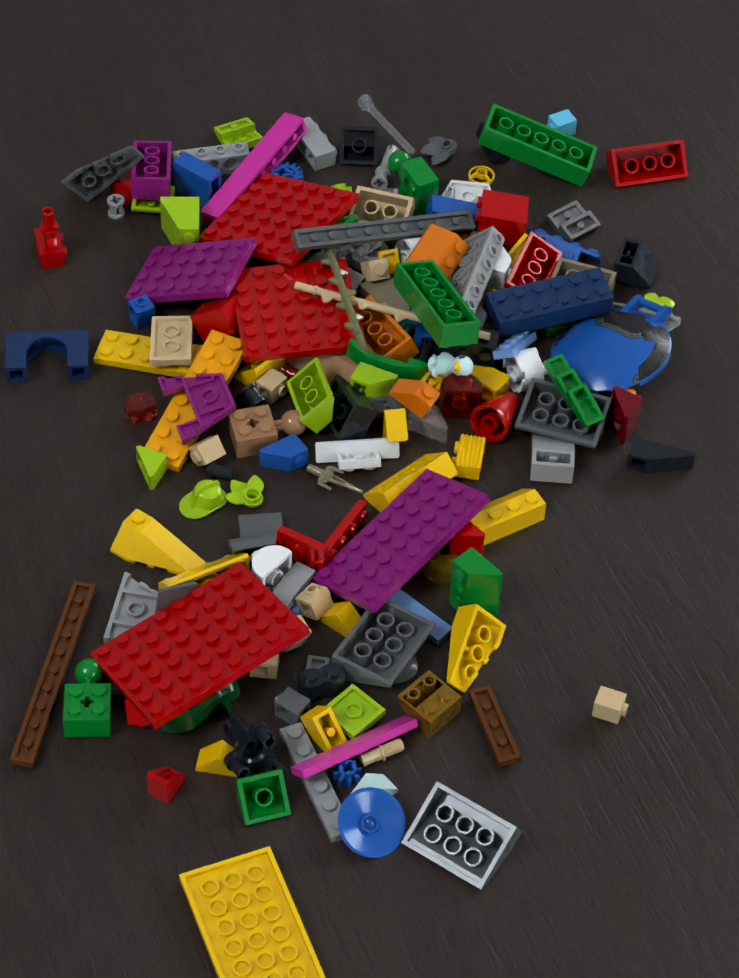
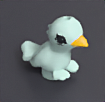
M442 352L438 356L433 354V357L429 358L428 370L434 378L437 375L450 377L453 374L466 377L473 371V362L468 356L460 355L454 358L451 354Z

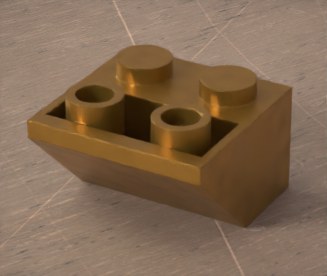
M429 670L397 696L406 715L416 718L418 723L417 729L428 738H431L461 711L462 696Z

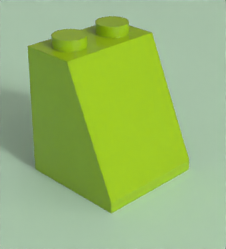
M160 197L161 228L171 244L199 243V197Z

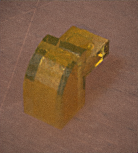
M439 550L422 567L424 576L434 584L450 585L452 562L458 555H440Z

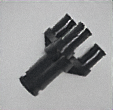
M235 716L228 719L232 726L229 727L224 724L223 731L235 745L234 750L224 757V765L228 770L233 771L238 779L251 775L250 768L247 767L250 765L259 766L269 771L282 769L283 774L286 775L287 769L279 762V757L271 749L276 745L277 739L269 731L268 725L263 720L253 722L249 728L241 717Z

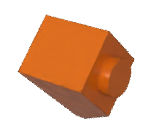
M399 378L388 394L422 419L441 393L425 381Z

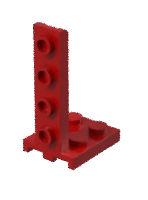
M359 500L324 544L281 525L277 530L276 545L292 551V566L298 561L314 569L317 573L329 561L333 560V557L339 550L346 546L350 536L356 534L358 526L366 521L368 517V512L366 511L367 502Z

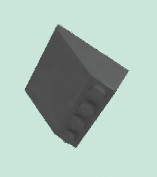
M532 378L515 423V428L595 449L609 418L612 398L591 393L605 419L586 428L564 400L554 383Z
M388 600L375 613L365 611L333 653L331 663H340L346 675V680L350 682L390 688L435 628L436 623Z
M436 781L401 843L483 890L511 852L522 831L513 824Z

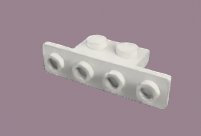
M387 438L316 442V462H337L339 470L353 471L359 468L373 470L376 467H381V459L399 458V442L389 443Z

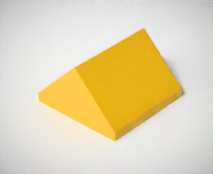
M285 359L250 362L236 372L234 377L247 386L257 381L270 368L283 373Z

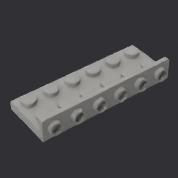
M494 226L463 240L469 246V249L448 279L474 314L505 241V238Z

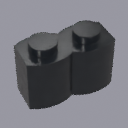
M330 663L322 666L320 669L311 668L301 671L297 674L298 693L309 698L311 703L317 702L323 697H337L345 690L346 675L340 663Z

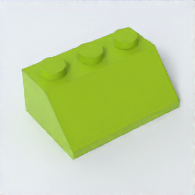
M315 357L286 383L295 408L300 413L301 423L317 434L332 421L334 396L320 360Z

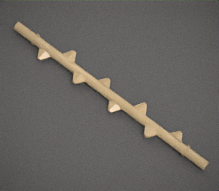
M295 282L294 289L311 293L313 296H321L323 303H328L331 300L342 301L339 292L320 288L318 285L313 286ZM354 295L350 297L352 305L358 306L359 309L367 308L393 315L397 323L405 319L420 322L414 312L391 307L386 302L380 304L354 297ZM480 330L478 338L489 341L491 333Z

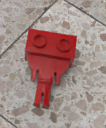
M44 207L42 209L43 221L40 223V228L34 229V240L42 270L65 266L64 258L68 257L66 246H62L64 244L63 233L58 232L59 224L54 218V210L52 207Z

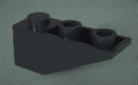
M635 437L628 454L626 468L643 473L693 469L696 453Z

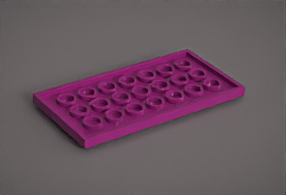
M426 469L333 557L332 561H329L312 577V581L315 584L327 587L331 593L371 613H375L490 502L489 496Z

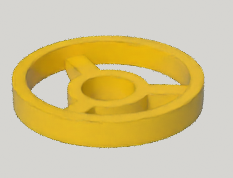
M475 166L469 170L468 179L470 182H478L472 178L485 179L487 182L479 183H488L490 185L495 179V173L487 166ZM487 171L492 174V179L487 175Z

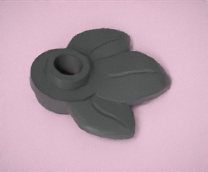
M439 136L429 139V144L421 148L420 154L432 156V165H438L446 161L449 156L455 154L457 144L453 139H444Z

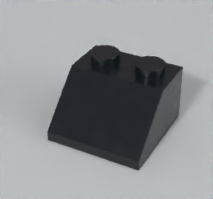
M341 126L340 164L377 165L379 127Z

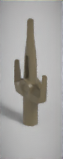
M312 464L307 466V472L319 477L318 485L328 490H332V488L325 483L331 482L363 493V490L333 474L334 471L345 473V471L339 470V468L327 466L323 470Z

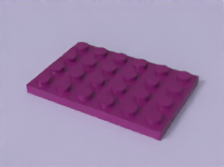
M242 238L238 240L156 246L152 249L124 300L128 305L129 300L145 294L152 303L229 297L257 243L254 238Z

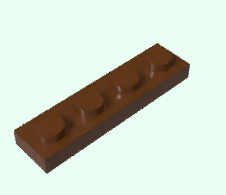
M487 685L469 690V699L498 767L521 762V755L491 686Z

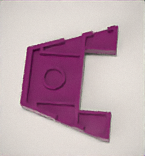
M222 373L196 374V377L186 378L183 375L165 379V376L157 377L163 396L185 390L196 417L194 420L176 425L183 445L236 410L235 402Z

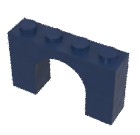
M88 330L6 333L5 371L7 382H27L29 360L34 355L45 351L58 352L67 359L69 380L89 379Z

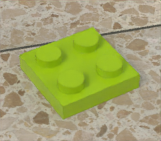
M351 684L326 705L331 707L343 733L350 739L364 734L386 714L385 708L354 684Z

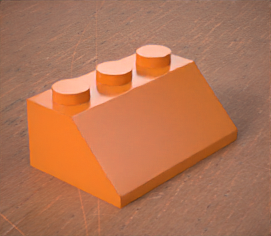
M430 224L405 262L434 260L449 279L469 249V246L456 233L435 224Z

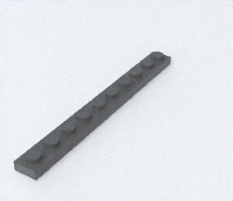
M471 210L296 229L291 232L296 251L422 237L430 224H435L454 233L473 231L476 226Z

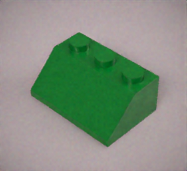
M471 547L452 562L449 596L451 606L458 610L460 606L477 604L494 617L497 616L499 613L503 573Z

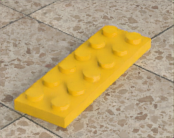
M105 330L94 356V364L172 377L179 375L185 377L203 345L192 344L191 365L150 366L151 337Z

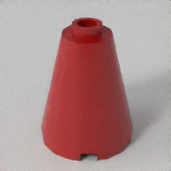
M506 392L476 406L470 417V423L474 432L480 437L487 438L486 441L489 442L502 440L507 435L520 407L518 396L512 392Z

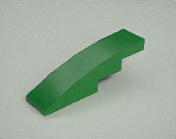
M562 353L543 362V366L562 397L586 428L605 419L586 383L582 384L575 369L569 367Z

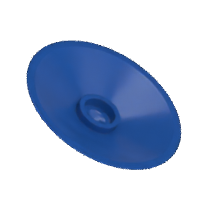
M366 787L352 792L343 801L338 814V828L343 841L353 852L368 858H379L390 854L399 846L405 834L406 820L401 805L390 793L379 788Z

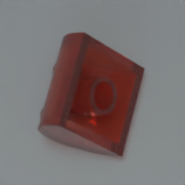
M454 373L446 376L440 386L441 394L438 417L470 419L473 409L481 404V382L471 374L466 377H460Z

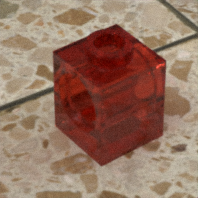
M151 391L126 396L127 405H124L126 417H130L133 425L157 419L156 404Z

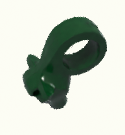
M233 681L162 725L160 729L172 734L192 730L204 721L216 705L229 716L233 713L231 701L237 699L240 695L237 681Z

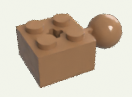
M269 404L238 409L228 415V430L237 458L259 455L260 449L278 441V431H283L289 436L294 433L298 436L306 429V426L300 421L298 410H289L282 415L281 419L273 420Z

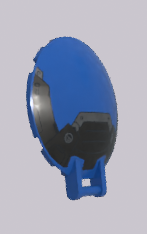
M637 294L622 309H612L610 313L576 320L567 325L555 338L550 357L552 358L562 353L569 367L575 369L582 384L586 383L591 393L599 394V391H611L612 394L613 387L615 386L624 390H628V387L636 384L641 386L655 378L665 368L671 357V337L663 323L670 317L672 307L656 304ZM642 306L657 313L652 316L638 309Z

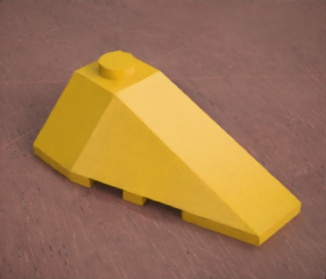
M137 508L123 521L110 549V552L127 562L134 564L135 561L145 563L147 567L154 568L156 566L167 569V572L177 575L203 566L206 563L158 521Z
M477 604L458 607L451 629L446 683L460 693L467 691L478 676L481 666L489 661L488 657L492 651L497 650L500 646L506 628L504 623Z

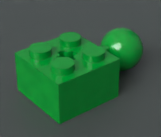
M398 150L393 152L388 158V167L391 172L399 175V194L414 198V212L416 215L426 212V206L431 195H438L439 179L422 157L411 159L410 155L405 151Z
M83 659L75 668V677L80 684H65L63 709L64 737H111V683H100L104 673L95 659Z

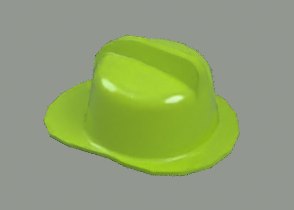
M202 480L196 484L192 492L181 499L179 510L186 518L200 519L223 507L227 502L225 498L227 494L221 489L218 480Z

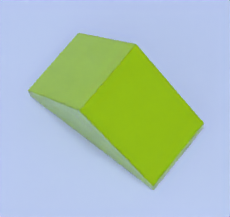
M140 445L136 446L137 462L149 489L153 490L167 470V455Z

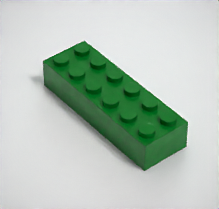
M494 103L485 119L478 140L480 145L580 187L583 186L590 173L597 147Z
M434 260L396 263L393 285L439 348L460 345L468 346L469 344L478 343L480 320Z

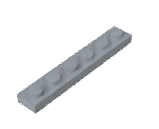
M301 722L280 729V736L294 765L317 755ZM325 770L306 779L301 778L331 843L342 840L338 828V814L341 804Z

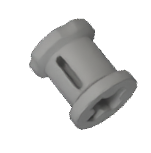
M120 194L110 195L107 198V204L109 205L108 216L114 220L122 219L125 215L123 208L124 197Z

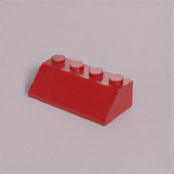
M683 139L605 151L607 170L615 187L688 177Z
M531 231L505 281V288L551 278L563 253Z

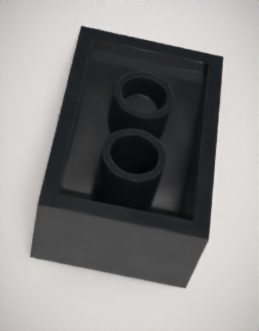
M336 374L330 384V389L334 396L332 421L328 425L338 440L364 439L378 411L366 396L343 377Z

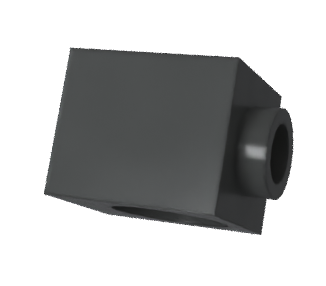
M287 687L274 700L275 716L291 725L299 722L302 723L300 716L310 711L311 700Z

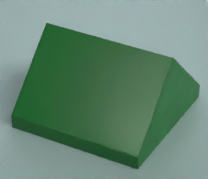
M282 769L236 779V799L246 826L291 815Z

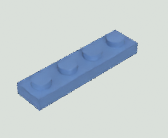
M536 331L512 335L510 339L505 340V343L500 344L493 351L494 360L515 357L521 350H524L537 339Z

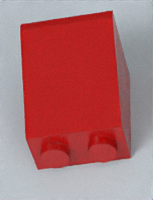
M483 189L482 196H478L476 208H479V210H476L475 221L478 222L477 230L483 231L494 226L505 238L504 245L512 248L525 233L528 220L529 197Z

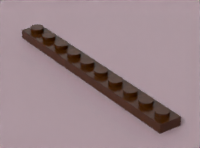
M80 581L73 582L11 753V765L33 769L96 591L95 584Z

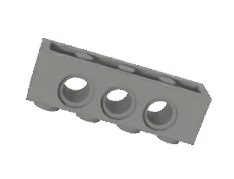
M247 142L172 151V169L173 161L184 152H187L220 170L221 175L232 174L250 152Z

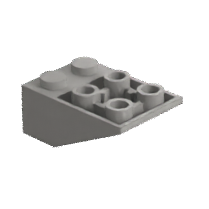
M532 433L530 481L572 484L575 459L574 443Z

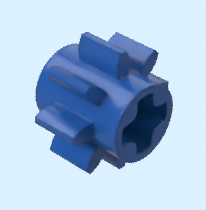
M345 760L340 764H336L333 780L339 781V787L343 786L351 789V786L360 782L362 767L356 768V760Z

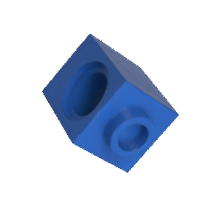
M145 294L129 300V319L136 329L140 330L151 326L152 316H155V306Z

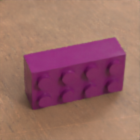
M133 141V147L144 154V158L132 167L131 198L140 201L146 199L160 201V197H170L172 141Z

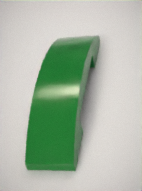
M349 340L346 355L358 365L360 362L398 375V379L420 380L427 372V362L409 357L408 363L379 355L368 351L369 344H366L367 350L361 352L356 340Z

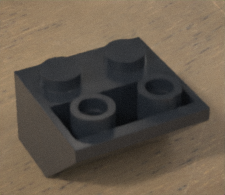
M624 237L614 263L613 271L617 272L616 281L650 289L659 265V259L642 241Z

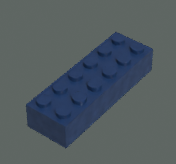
M597 267L487 292L485 310L494 330L499 331V338L610 313L614 296L601 268Z

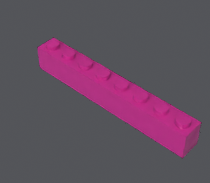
M284 112L200 212L204 225L210 226L262 174L271 173L272 169H276L307 132L302 117Z

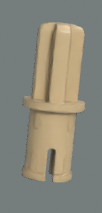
M396 739L386 744L378 745L358 754L359 761L363 767L380 760L386 761V757L402 752L404 744L401 739Z

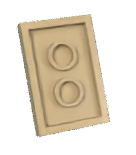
M152 316L150 366L191 365L193 322L190 316Z

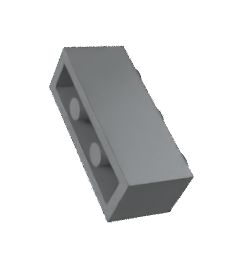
M310 116L303 118L307 132L296 144L297 148L315 171L335 165L336 147L331 145L326 134L321 132L318 124L314 123Z

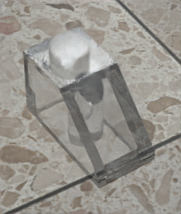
M432 405L422 419L412 411L410 412L407 430L446 443L448 426L438 406Z

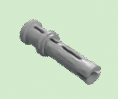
M391 145L387 146L382 163L375 170V176L371 180V185L376 190L382 191L388 186V180L392 176V172L388 167V158L393 152L398 151L395 145H392V147Z

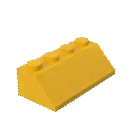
M448 452L425 454L364 493L363 496L381 512L426 469L450 479L456 476L458 472Z
M522 488L489 502L470 522L485 534L484 545L543 521L545 518L546 502L535 489Z
M242 552L226 555L216 561L205 563L203 566L187 570L182 574L158 582L159 590L193 581L200 587L239 562L250 571V556L248 553Z

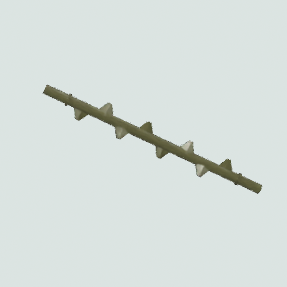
M341 247L324 248L327 257L321 260V264L331 267L334 277L329 278L328 281L337 285L342 301L336 304V308L346 310L349 322L344 323V327L353 330V337L357 342L358 348L361 352L367 350L364 333L361 331L358 322L363 320L364 317L354 311L350 299L351 296L356 294V290L346 288L342 276L348 275V272L339 268L334 254L341 251Z

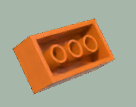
M371 295L365 298V300L378 303ZM358 307L359 314L364 317L361 323L366 343L370 345L368 351L405 363L408 362L409 357L413 358L420 353L412 338L389 314L367 308L361 310Z

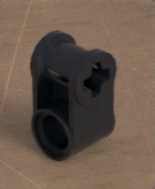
M256 381L242 388L237 397L234 398L237 410L260 406L266 401V397L262 396L256 387Z

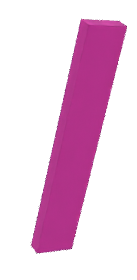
M403 715L290 767L292 775L306 779L417 728L416 718Z

